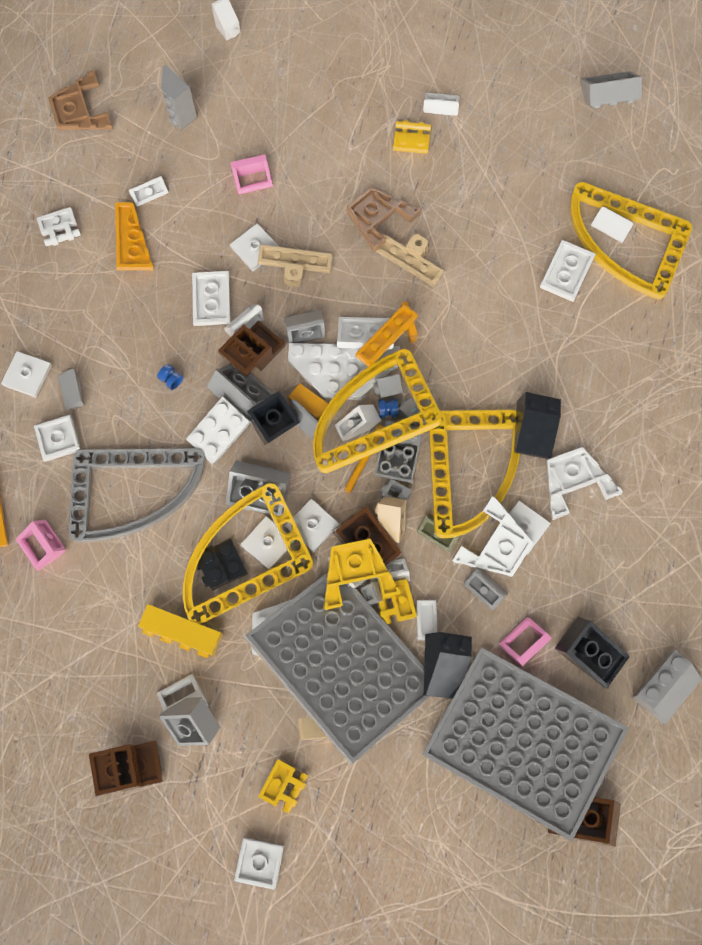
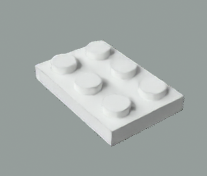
M562 240L540 288L574 302L595 257V253Z
M229 271L192 273L194 326L231 323Z
M339 317L337 348H361L389 318Z
M222 396L186 440L195 448L202 450L204 457L215 465L251 421Z

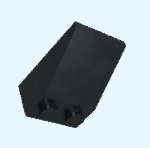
M525 392L517 400L514 453L551 459L561 417V399Z
M581 617L575 619L555 647L567 660L606 689L630 657L590 620Z
M445 632L425 634L424 696L454 698L465 678L472 657V637Z

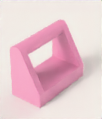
M265 154L230 162L238 195L273 187ZM265 171L267 181L240 187L238 177Z
M46 520L33 521L16 538V541L37 571L66 551ZM33 534L47 553L40 561L26 541Z
M527 617L499 645L521 668L552 638ZM530 626L540 639L523 655L519 656L508 645Z

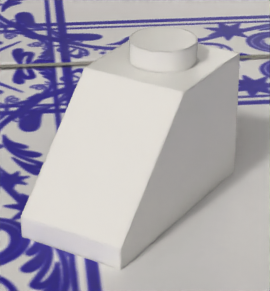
M217 0L212 3L216 28L225 40L234 38L241 33L239 21L229 0Z
M359 405L335 424V427L342 441H346L369 431L381 419L374 405Z

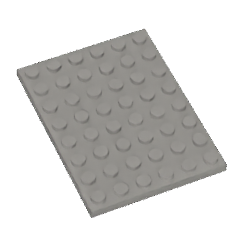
M327 572L247 633L244 638L348 763L352 765L430 696L423 695L424 666L356 588H352L348 583L339 585L343 606L324 610Z
M480 648L422 755L572 842L629 727L493 653Z

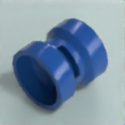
M170 364L163 366L157 374V378L161 382H165L170 390L177 388L184 378L179 372H175L174 367Z
M379 399V417L391 416L392 418H397L398 399H391L390 401Z

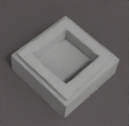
M378 581L371 582L360 588L363 598L370 606L383 601Z

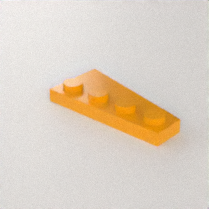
M115 202L117 270H153L152 261L150 260L133 202Z

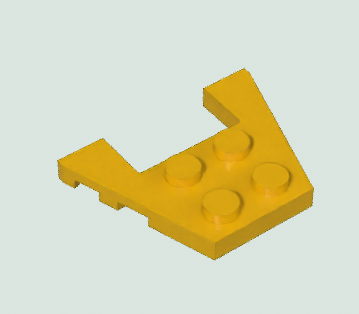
M371 539L332 546L330 548L324 610L343 606L339 585L378 577L382 597L401 594Z

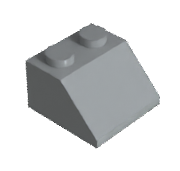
M310 310L305 314H292L284 318L289 343H303L325 338L324 320L320 310Z
M202 697L185 698L159 715L178 746L209 745L220 729L215 716Z

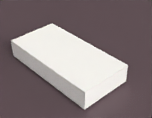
M436 600L416 601L417 641H425V634L437 632Z

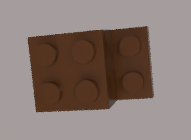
M258 320L250 329L243 324L218 350V353L247 376L255 367L262 371L286 346V343Z
M156 741L138 745L128 744L89 754L95 796L117 791L124 792L164 782Z

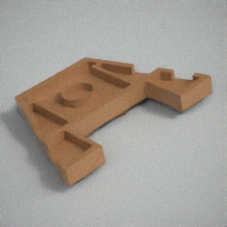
M94 70L88 72L89 75L83 79L81 77L78 78L76 83L70 87L66 86L48 97L58 130L113 129L107 112L92 117L89 116L82 91L99 87Z
M372 187L347 205L346 209L374 252L386 242V238L376 231L375 228L395 212L408 222H411L420 215L422 210L419 207L413 208L408 206L405 201H396L391 198V195Z

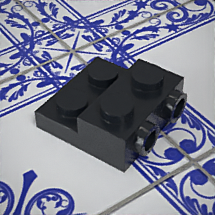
M231 538L214 547L211 545L205 548L196 567L197 570L202 569L205 575L201 577L205 587L210 586L212 591L248 574Z

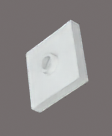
M258 223L230 244V248L253 272L261 266L258 264L260 245L279 246Z
M17 351L1 384L7 388L37 398L52 365L49 362Z
M71 415L34 425L44 462L81 450Z
M312 499L293 517L306 547L313 553L333 533L332 530L339 525L333 517ZM288 522L285 528L289 532L292 530V525Z
M518 501L509 514L533 542L527 553L528 555L551 523Z
M267 516L240 544L243 549L268 570L273 568L288 551L275 523ZM295 540L291 541L290 548L295 543Z
M243 837L234 881L276 890L284 846Z

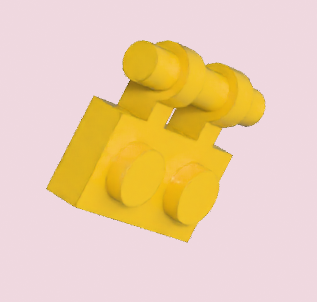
M403 120V122L396 121V128L402 129V132L395 131L393 150L428 154L430 135L423 134V131H430L431 124H424V122L420 121L419 123H412L409 120ZM408 129L418 130V133H409Z
M407 579L395 581L401 594L382 597L383 601L378 602L381 611L379 615L387 625L392 624L390 617L396 615L397 622L417 618ZM386 599H392L394 608L388 609Z
M277 759L258 797L277 807L280 800L286 802L282 810L289 814L292 807L296 806L298 802L296 799L301 790H304L307 785L305 782L308 775L301 772L298 779L292 777L296 769ZM290 782L294 787L290 795L287 796L283 793Z

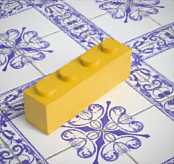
M147 604L138 624L143 634L153 637L154 634L161 637V641L171 644L173 641L179 644V648L190 651L191 648L197 651V655L208 659V656H215L223 637L221 632Z

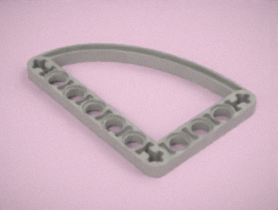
M197 448L94 449L77 451L73 456L68 530L70 538L78 543L111 540L142 531L166 519L177 511L196 490L204 472V453ZM120 454L126 457L123 463L116 462V457ZM138 454H143L145 457L141 463H136L134 460ZM157 454H162L164 457L160 463L153 461L154 456ZM175 454L183 456L182 460L178 463L172 461ZM195 454H198L199 457H201L197 460V462H195L194 459H192L195 457ZM84 455L87 459H92L93 463L90 460H84L81 463L79 459ZM99 455L107 456L104 463H97ZM194 468L191 477L181 492L158 511L123 526L88 531L92 469ZM80 473L87 475L86 480L83 482L77 481V476ZM79 491H84L86 494L85 498L80 501L76 500V494ZM80 509L84 510L83 518L76 519L74 516L75 512ZM74 523H78L79 529L83 532L82 534H79L78 538L74 534V532L78 531V526Z

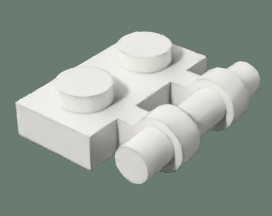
M71 207L37 218L41 234L43 236L50 235V238L44 240L46 247L59 245V242L68 239L69 241L74 240V237L81 235L79 229L71 230V227L77 226ZM62 230H65V231H66V233H63V234H60V235H57V236H56V234H55V232H58V231H62Z

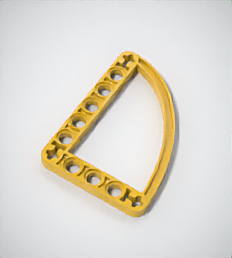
M577 183L570 201V215L573 228L584 248L595 253L594 260L623 283L653 298L662 299L665 297L691 234L692 224L685 219L588 183ZM581 189L584 190L583 194L579 193ZM594 195H601L603 197V200H595ZM580 201L600 209L603 206L624 218L671 235L652 284L619 266L597 246L583 224L580 214ZM617 201L620 206L613 207L610 202ZM634 207L637 212L634 214L629 213L627 208ZM650 213L654 219L648 220L644 214ZM666 219L671 225L664 226L661 221ZM681 227H685L684 232L681 231ZM679 241L682 247L677 248L672 242ZM667 256L675 257L676 262H669ZM661 271L669 272L670 277H662ZM663 283L661 292H657L659 284Z
M401 349L375 362L371 367H367L340 389L329 402L317 423L313 440L314 458L321 472L328 473L436 428L441 424L442 417L439 408L409 350ZM404 356L405 358H407V365H405L404 360L402 359V357ZM398 365L420 413L324 453V438L339 408L365 383L387 369ZM409 370L416 371V374L414 376L410 377L406 375L407 371ZM415 385H423L421 391L413 390ZM424 399H428L431 401V403L428 406H422L420 404L421 401ZM433 415L436 418V420L432 421V419H430V416ZM418 422L420 426L417 429H411L410 424ZM396 429L402 430V434L398 437L392 436V432ZM377 437L384 438L381 444H375L374 440ZM358 445H366L364 451H356ZM341 452H347V453H348V457H347V458H345V459H339V458H338V456H339V454H340ZM326 460L328 465L324 466L323 461Z
M516 410L440 411L442 422L439 428L429 430L434 531L439 538H452L467 534L491 517L482 511L469 521L453 526L447 430L512 429L508 468L503 483L495 495V498L501 504L512 484L520 457L519 453H514L516 420L512 423L509 419L510 416L516 419ZM432 415L430 416V419H432L433 421L435 417ZM457 416L461 419V423L453 424L451 418ZM472 416H476L479 418L480 422L478 424H473L470 422L469 418ZM490 416H496L499 422L493 424L488 420V418ZM440 434L443 436V441L436 442L433 436ZM442 452L445 457L442 460H437L434 457V453ZM441 469L446 475L443 478H438L435 475V471ZM442 487L446 490L447 494L439 496L436 493V489ZM445 506L448 512L442 515L438 513L437 508ZM444 519L445 528H448L445 533L442 532V529H439Z
M272 483L266 484L237 501L213 522L197 543L188 561L183 580V603L190 621L202 624L312 568L313 560L277 485ZM267 487L275 489L273 496L275 499L279 497L280 501L269 504V501L273 500L270 495H265ZM262 497L291 559L193 606V577L205 548L216 533L234 515ZM277 504L284 507V512L280 516L275 515L273 512V508ZM283 523H291L292 530L290 533L282 531ZM293 540H298L301 544L300 549L297 551H293L290 548V543ZM301 558H303L304 560L308 559L309 562L306 563L307 567H298L297 570L299 572L296 573L295 568L291 564V562H294V564L297 565L301 563ZM284 566L291 568V574L288 577L281 575V569ZM268 574L274 578V582L270 586H266L263 583L264 576ZM253 583L256 586L255 593L247 594L245 591L246 585ZM235 592L238 594V601L236 603L228 602L227 596L229 593ZM212 601L220 603L219 611H210L209 605ZM206 605V610L210 616L206 617L204 613L200 615V620L198 621L195 618H191L194 615V610L201 612L203 611L202 606Z

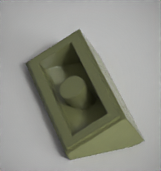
M430 513L426 515L417 530L419 534L448 553L460 537L439 538L435 534L434 517ZM442 522L439 529H442V532L445 533L448 528H445V523Z

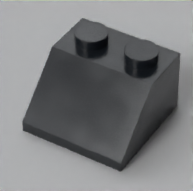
M280 391L247 410L252 425L264 445L272 442L300 423Z

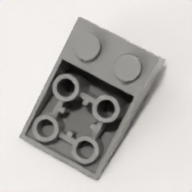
M386 421L385 427L396 422ZM410 425V428H411V429H417V428H419V427L411 426V425ZM396 429L392 432V436L398 437L402 434V430ZM422 434L379 451L374 475L412 483Z

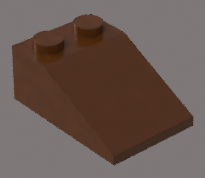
M366 506L359 508L332 530L342 544L371 539L385 566L402 553Z
M594 797L574 839L616 847L621 804L615 800ZM548 828L549 834L559 835Z

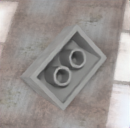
M164 65L161 89L164 96L162 98L166 103V111L169 114L168 119L174 127L177 126L183 130L197 118L190 87L168 66Z
M631 71L580 78L585 103L591 106V108L602 107V104L618 105L621 101L633 103L636 102V99L642 98V77Z
M232 364L217 369L207 385V388L220 399L222 396L225 397L249 420L247 410L273 395L251 373L245 376Z
M235 461L229 472L226 504L233 505L249 493L269 483L277 485L286 502L291 473ZM267 487L265 495H270L273 500L269 501V504L280 501L279 497L275 499L273 496L275 489ZM262 497L245 507V509L270 514ZM280 504L275 505L273 508L274 514L277 516L283 514L284 507Z
M674 650L664 658L632 698L659 722L666 725L701 682L702 678L693 664L677 650Z

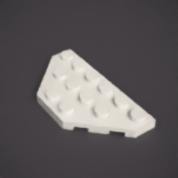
M289 343L288 363L324 399H333L338 391L352 378L368 367L355 357V353L360 348H337V344ZM393 346V349H387L377 361L399 351L400 346ZM398 365L387 369L365 383L348 399L361 400L374 388L375 379L386 377L396 370Z

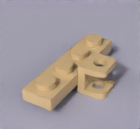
M383 234L386 242L375 252L434 288L444 274V270L424 259L428 252V240L419 234H415L405 247Z
M260 245L258 264L285 268L284 284L298 287L301 284L303 270L330 273L332 254Z

